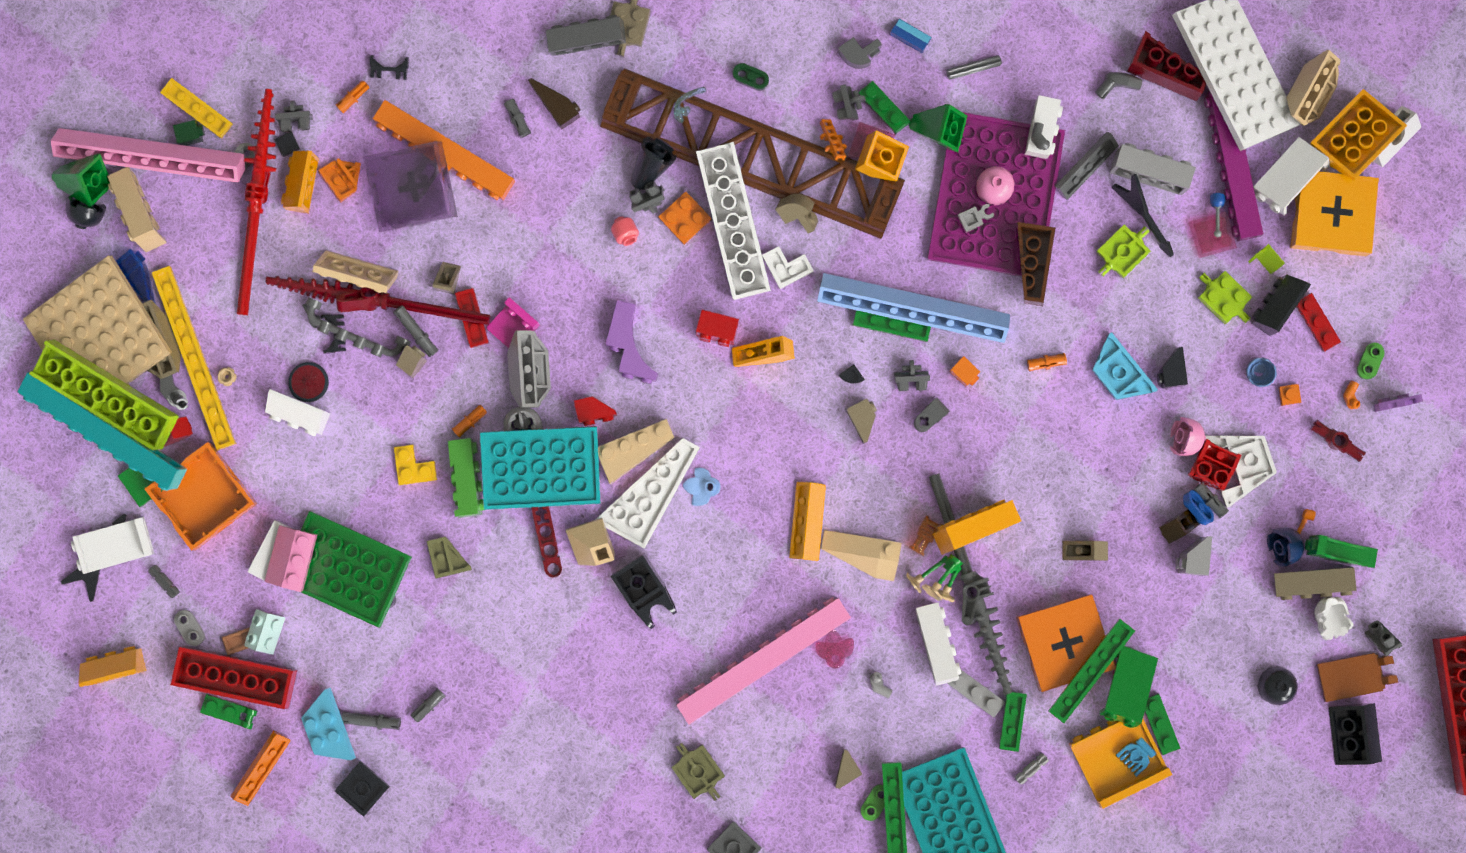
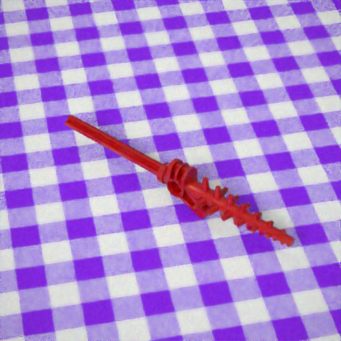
M265 89L264 98H261L263 107L262 110H258L261 119L260 122L254 123V126L259 127L258 134H251V138L257 139V145L248 146V150L255 152V158L244 159V162L253 164V171L250 183H246L245 201L249 202L246 212L249 213L237 314L248 316L260 214H263L264 210L262 209V204L266 203L268 199V184L271 172L277 171V168L267 165V160L276 159V155L267 153L268 147L276 146V143L268 141L269 135H275V131L269 129L270 122H275V118L270 117L271 110H274V106L271 105L272 97H274L272 89Z

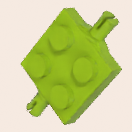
M1124 224L1096 251L1106 263L1098 270L1100 274L1106 269L1101 276L1104 277L1112 269L1124 278L1151 252L1142 240L1150 232L1147 229L1142 234L1147 227L1143 226L1136 234Z
M1226 271L1213 280L1205 272L1199 277L1207 286L1198 299L1220 321L1227 324L1235 316H1238L1245 323L1249 321L1251 317L1243 309L1252 296Z

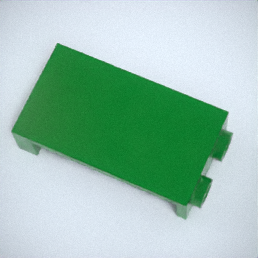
M1124 646L1116 656L1118 659L1105 708L1100 710L1099 714L1105 716L1106 720H1117L1126 727L1134 728L1142 724L1158 658Z

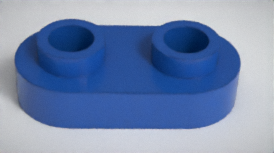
M1191 490L1183 495L1184 506L1195 516L1197 522L1207 525L1214 521L1212 510L1209 506H1206L1205 501L1196 491Z

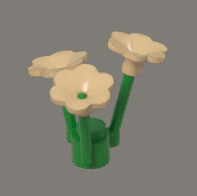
M952 554L949 557L945 555L923 574L913 577L907 573L906 577L913 587L921 593L920 583L925 580L924 578L945 563L943 567L946 569V572L939 581L935 582L932 587L927 584L922 585V589L937 601L945 599L954 602V598L949 593L957 574L962 569L961 565L963 563ZM951 573L952 576L948 584H945L943 590H939L942 587L943 581Z

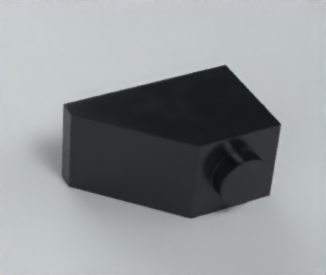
M1183 347L1176 348L1160 368V373H1157V382L1161 385L1162 389L1188 385Z

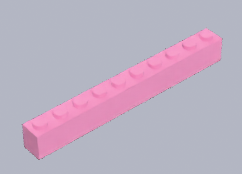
M59 128L51 139L53 157L79 160L100 153L104 164L239 182L246 170L244 154L62 128Z
M833 597L823 603L825 607L819 611L815 608L807 613L808 618L804 621L801 618L791 624L793 628L787 632L785 629L775 635L776 639L772 642L766 640L760 644V650L753 653L751 650L742 656L744 660L740 663L734 661L726 667L728 671L721 674L719 671L710 677L712 681L705 685L703 682L694 688L696 692L690 696L686 693L678 698L679 703L676 706L687 723L691 724L849 620L851 617L839 598L835 600Z

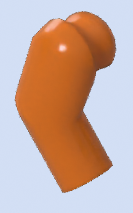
M1352 380L1343 393V398L1349 409H1358L1360 401L1356 399L1355 392L1359 384Z

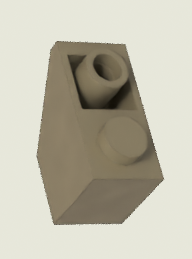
M406 345L396 366L414 378L427 362L424 358L426 354L415 345L412 348Z

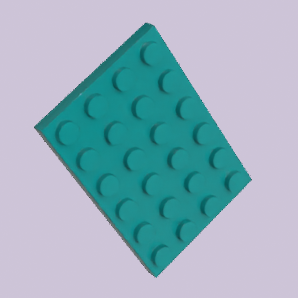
M597 426L480 432L484 510L601 504Z
M965 747L902 771L904 807L922 853H1006Z

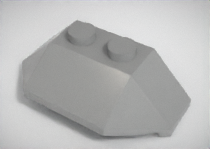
M515 331L507 352L510 392L520 408L539 407L551 389L548 350L534 331Z

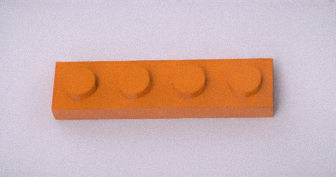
M273 730L230 797L248 806L291 740Z

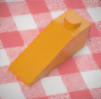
M782 335L732 348L733 366L741 367L779 363L795 359L793 340Z

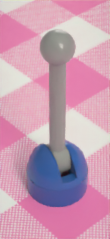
M1213 193L1210 195V204L1216 209V231H1214V236L1218 238L1222 234L1220 231V208L1225 204V195Z

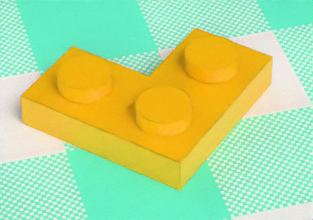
M414 445L394 447L399 486L437 480L435 461L416 463Z

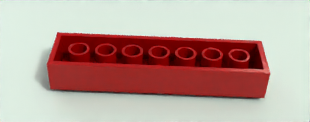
M1465 634L1432 639L1456 793L1466 795Z

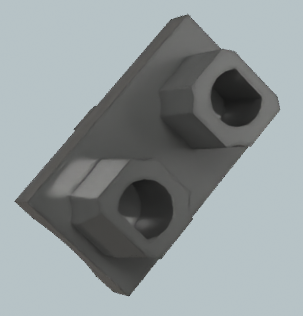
M846 84L841 85L839 90L832 93L835 103L844 101L845 105L844 108L837 110L838 118L840 120H858L857 110L862 109L861 102L866 100L865 96H859L858 90L852 91L851 87L846 86Z
M295 100L290 101V106L284 107V112L288 113L275 114V119L278 121L282 132H291V122L298 121L299 130H310V120H313V115L310 114V111H303V105H296Z
M651 181L645 185V193L641 194L637 188L631 190L629 197L632 202L631 209L634 213L642 209L644 211L650 210L653 214L658 212L657 206L661 205V201L664 200L663 191L665 189L662 185L658 186L654 181Z
M909 360L908 366H902V371L909 372H894V379L897 382L899 391H909V382H916V390L918 391L927 390V384L930 381L929 371H922V366L914 365V360Z
M1378 620L1368 625L1369 630L1365 632L1366 637L1385 656H1388L1394 649L1402 647V643Z

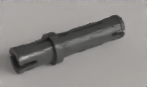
M403 305L393 312L416 340L415 343L421 346L428 357L433 356L439 350L431 342L427 332L424 333Z
M343 712L341 716L344 724L376 727L379 730L383 728L400 730L401 718L384 716V714H379L378 716Z

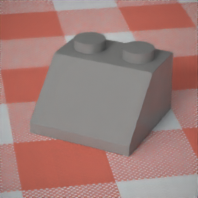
M1211 536L1200 537L1184 550L1179 558H1176L1175 568L1178 569L1179 574L1209 576L1212 547Z

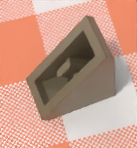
M442 262L433 282V288L436 291L455 295L461 266Z
M844 748L835 783V788L838 789L862 775L849 751Z

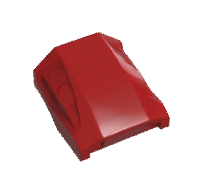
M1205 439L1188 476L1214 489L1224 491L1242 455L1231 452Z

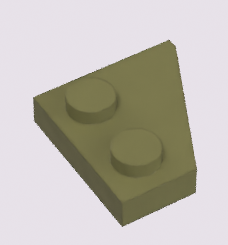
M446 537L426 541L435 579L472 570L471 566Z

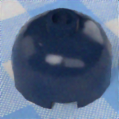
M1287 527L1273 529V532L1267 536V545L1269 551L1272 549L1274 551L1276 559L1273 560L1274 563L1285 567L1299 561L1304 553V540L1296 530Z

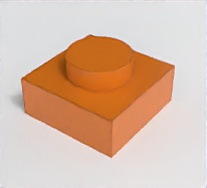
M1299 384L1278 387L1281 406L1302 403Z

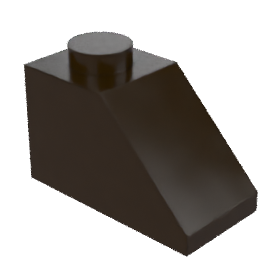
M1186 509L1165 522L1159 529L1162 536L1170 544L1190 533L1201 523L1197 522L1189 509Z

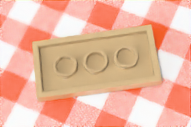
M327 250L313 265V272L318 273L320 276H329L336 278L340 282H350L358 287L371 288L379 293H387L398 276L397 270Z

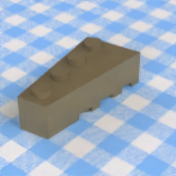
M1354 567L1274 573L1276 597H1280L1281 600L1293 599L1292 596L1300 595L1301 599L1313 598L1312 594H1320V597H1332V593L1340 592L1341 596L1353 595L1352 591H1357Z

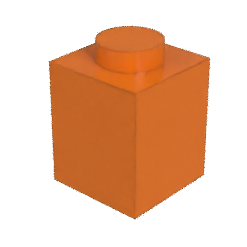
M963 356L949 372L966 387L968 384L973 386L979 379L977 375L981 371Z

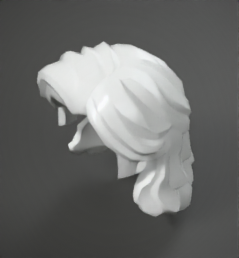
M1325 597L1316 605L1314 610L1315 619L1318 622V631L1324 640H1331L1333 636L1335 638L1345 636L1348 630L1352 628L1353 623L1346 616L1350 615L1348 607L1342 598Z

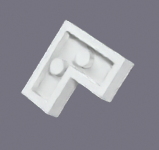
M779 246L762 255L779 289L814 272L805 254L789 263Z

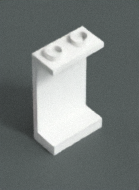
M1298 137L1254 186L1256 199L1261 203H1267L1273 212L1281 213L1285 216L1287 213L1286 207L1320 169L1325 172L1330 166L1329 157Z
M144 517L73 536V541H71L72 549L74 552H77L79 558L76 560L79 571L82 570L83 574L154 554Z

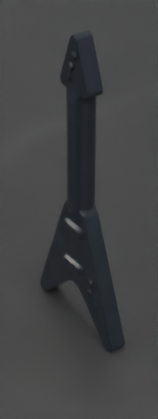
M1137 174L1131 176V191L1118 184H1114L1112 189L1143 217L1159 242L1160 249L1169 257H1172L1174 253L1170 241L1165 239L1149 214Z
M121 515L112 525L124 523L127 515ZM77 568L63 579L61 584H68L79 580L85 581L89 601L93 602L100 569L83 574L82 570L79 571Z

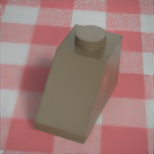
M868 399L846 409L863 444L868 442L876 417L874 412L877 411L872 401L869 402Z
M1063 541V560L1108 561V541Z

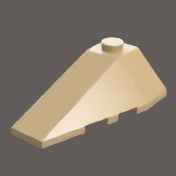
M824 530L821 549L874 578L894 581L902 543Z

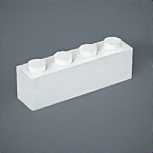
M939 603L916 608L915 612L935 686L957 681L959 674H961L959 663L954 661L953 656L956 655L954 644L950 645L948 637H951L949 626H945L943 621L946 618L944 608L940 607Z

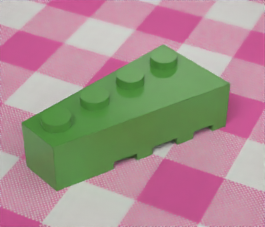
M472 438L448 441L451 468L453 467L451 481L453 487H456L453 493V501L458 506V510H454L455 517L463 518L482 515L484 501L480 499V492L483 491L482 481L478 480L477 473L480 472L479 461L475 460V454L478 453L477 442H473Z

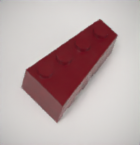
M1145 31L1127 72L1197 102L1206 86L1200 70L1191 63H1186L1180 58V55L1176 52H1171L1165 47V44L1161 41H1156L1151 37L1150 33Z

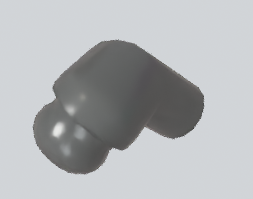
M1035 122L1031 141L1038 149L1047 150L1050 147V142L1042 135L1044 124Z

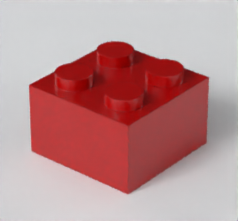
M701 310L696 336L699 337L700 341L710 343L711 340L718 341L720 346L729 347V344L734 345L739 319Z

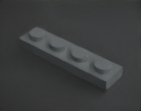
M1106 132L1055 185L1063 198L1068 200L1118 148L1119 145L1111 133Z

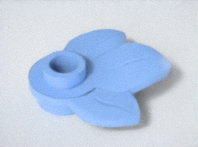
M695 468V477L686 480L683 484L684 489L693 495L692 505L694 506L707 504L710 498L716 496L721 489L720 482L716 478L711 477L710 472L705 468ZM710 483L713 485V489L711 491L708 489V485Z

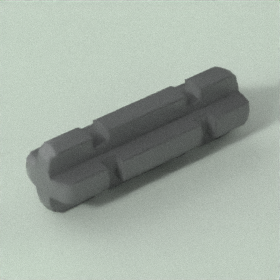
M157 565L152 566L148 573L155 577L154 580L164 591H167L166 593L170 598L176 597L180 593L177 587H174L170 579L160 572L161 569Z

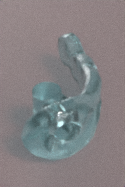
M705 87L686 92L676 101L674 117L677 122L683 123L684 119L682 116H688L691 111L689 106L680 107L682 102L697 94L705 93Z

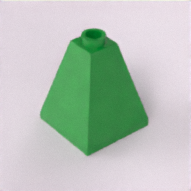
M945 104L913 114V118L910 119L909 128L933 142L958 152L967 115L952 105Z
M100 153L62 165L52 173V180L57 188L89 207L94 205L109 190L108 172Z

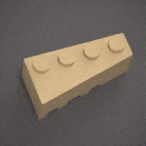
M667 419L598 447V456L610 485L674 439Z

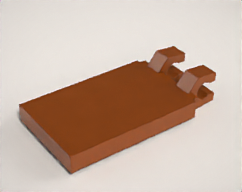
M1369 653L1316 664L1324 702L1381 692L1383 689H1386L1385 685L1399 683L1397 675L1383 676L1381 666L1394 664L1393 656L1379 657L1378 654Z

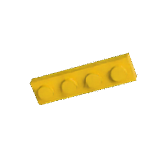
M173 78L169 80L160 92L221 139L233 125V123Z

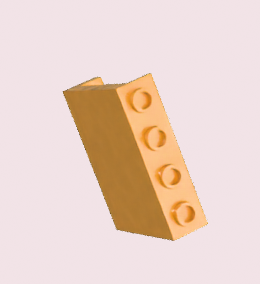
M1117 720L1107 721V726L1102 728L1096 726L1089 730L1090 734L1084 737L1080 734L1072 738L1073 742L1069 744L1099 807L1102 809L1172 775L1144 720H1142V724L1134 728L1126 727ZM1142 737L1156 752V755L1152 758L1149 757L1147 768L1136 777L1134 773L1138 769L1134 772L1131 769L1138 763L1128 768L1127 766L1132 761L1130 760L1127 764H1124V761L1130 757V754L1123 760H1120V757L1118 758L1116 754L1127 744H1137L1136 740Z

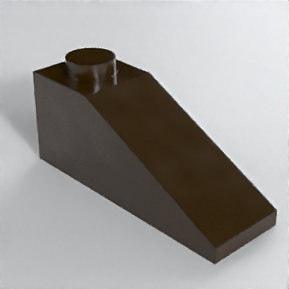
M532 78L528 80L561 130L580 118L578 112L581 110L575 101L571 102L566 96Z

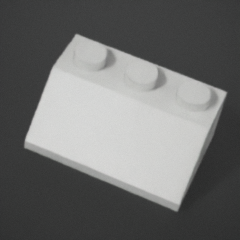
M271 389L268 392L265 413L270 414V419L278 422L283 419L288 421V426L298 429L299 426L306 429L305 433L316 436L317 433L322 435L330 413Z

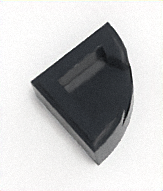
M854 364L838 375L843 381L852 384L865 380Z

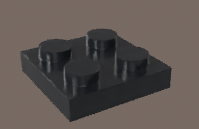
M360 761L336 788L335 792L364 817L390 786Z

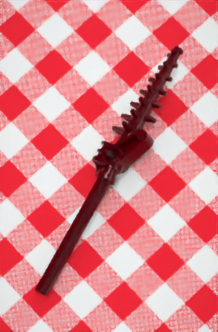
M267 276L265 281L267 285H276L278 288L282 287L283 289L289 288L290 292L293 289L295 293L300 291L301 295H304L306 292L308 297L312 293L313 299L318 295V299L322 300L323 298L324 302L330 299V303L333 304L336 299V308L339 312L373 311L378 307H381L383 310H387L388 307L397 309L403 305L406 310L485 325H489L490 315L394 298L390 297V293H379L367 287L353 289V283L350 282L347 287H341V282L338 280L332 286L328 285L327 279L323 280V284H318L314 278L311 279V282H304L303 278L297 281L292 280L291 277L283 279L279 276Z

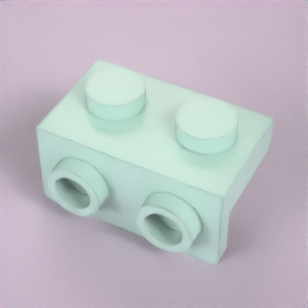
M256 609L244 646L255 651L274 654L285 617Z

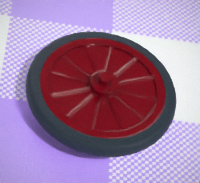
M313 362L297 365L291 371L288 379L290 392L296 399L303 402L319 400L324 396L329 385L328 375L324 368Z

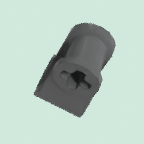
M936 397L916 417L914 427L919 432H926L950 411ZM926 419V425L920 426L921 420Z

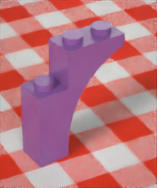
M617 300L606 346L609 347L610 351L617 353L624 350L619 367V373H622L623 378L633 380V377L641 378L640 382L652 384V381H657L658 373L642 360L634 343L633 320L636 304Z

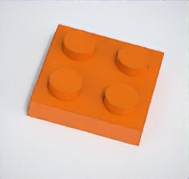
M684 192L658 216L683 245L712 220L687 192Z

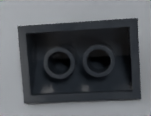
M1288 274L1282 278L1278 277L1273 284V287H1275L1273 292H1268L1262 300L1265 304L1261 309L1257 308L1253 313L1252 318L1254 320L1251 324L1269 336L1278 333L1311 284Z
M1375 703L1329 707L1335 765H1370L1382 762Z

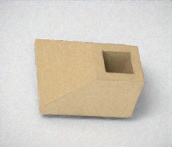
M603 518L566 529L578 565L597 566L614 560L615 551Z

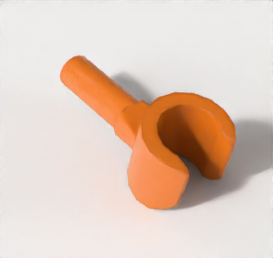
M1310 509L1303 511L1302 520L1297 529L1299 534H1301L1307 520L1314 521L1315 511Z

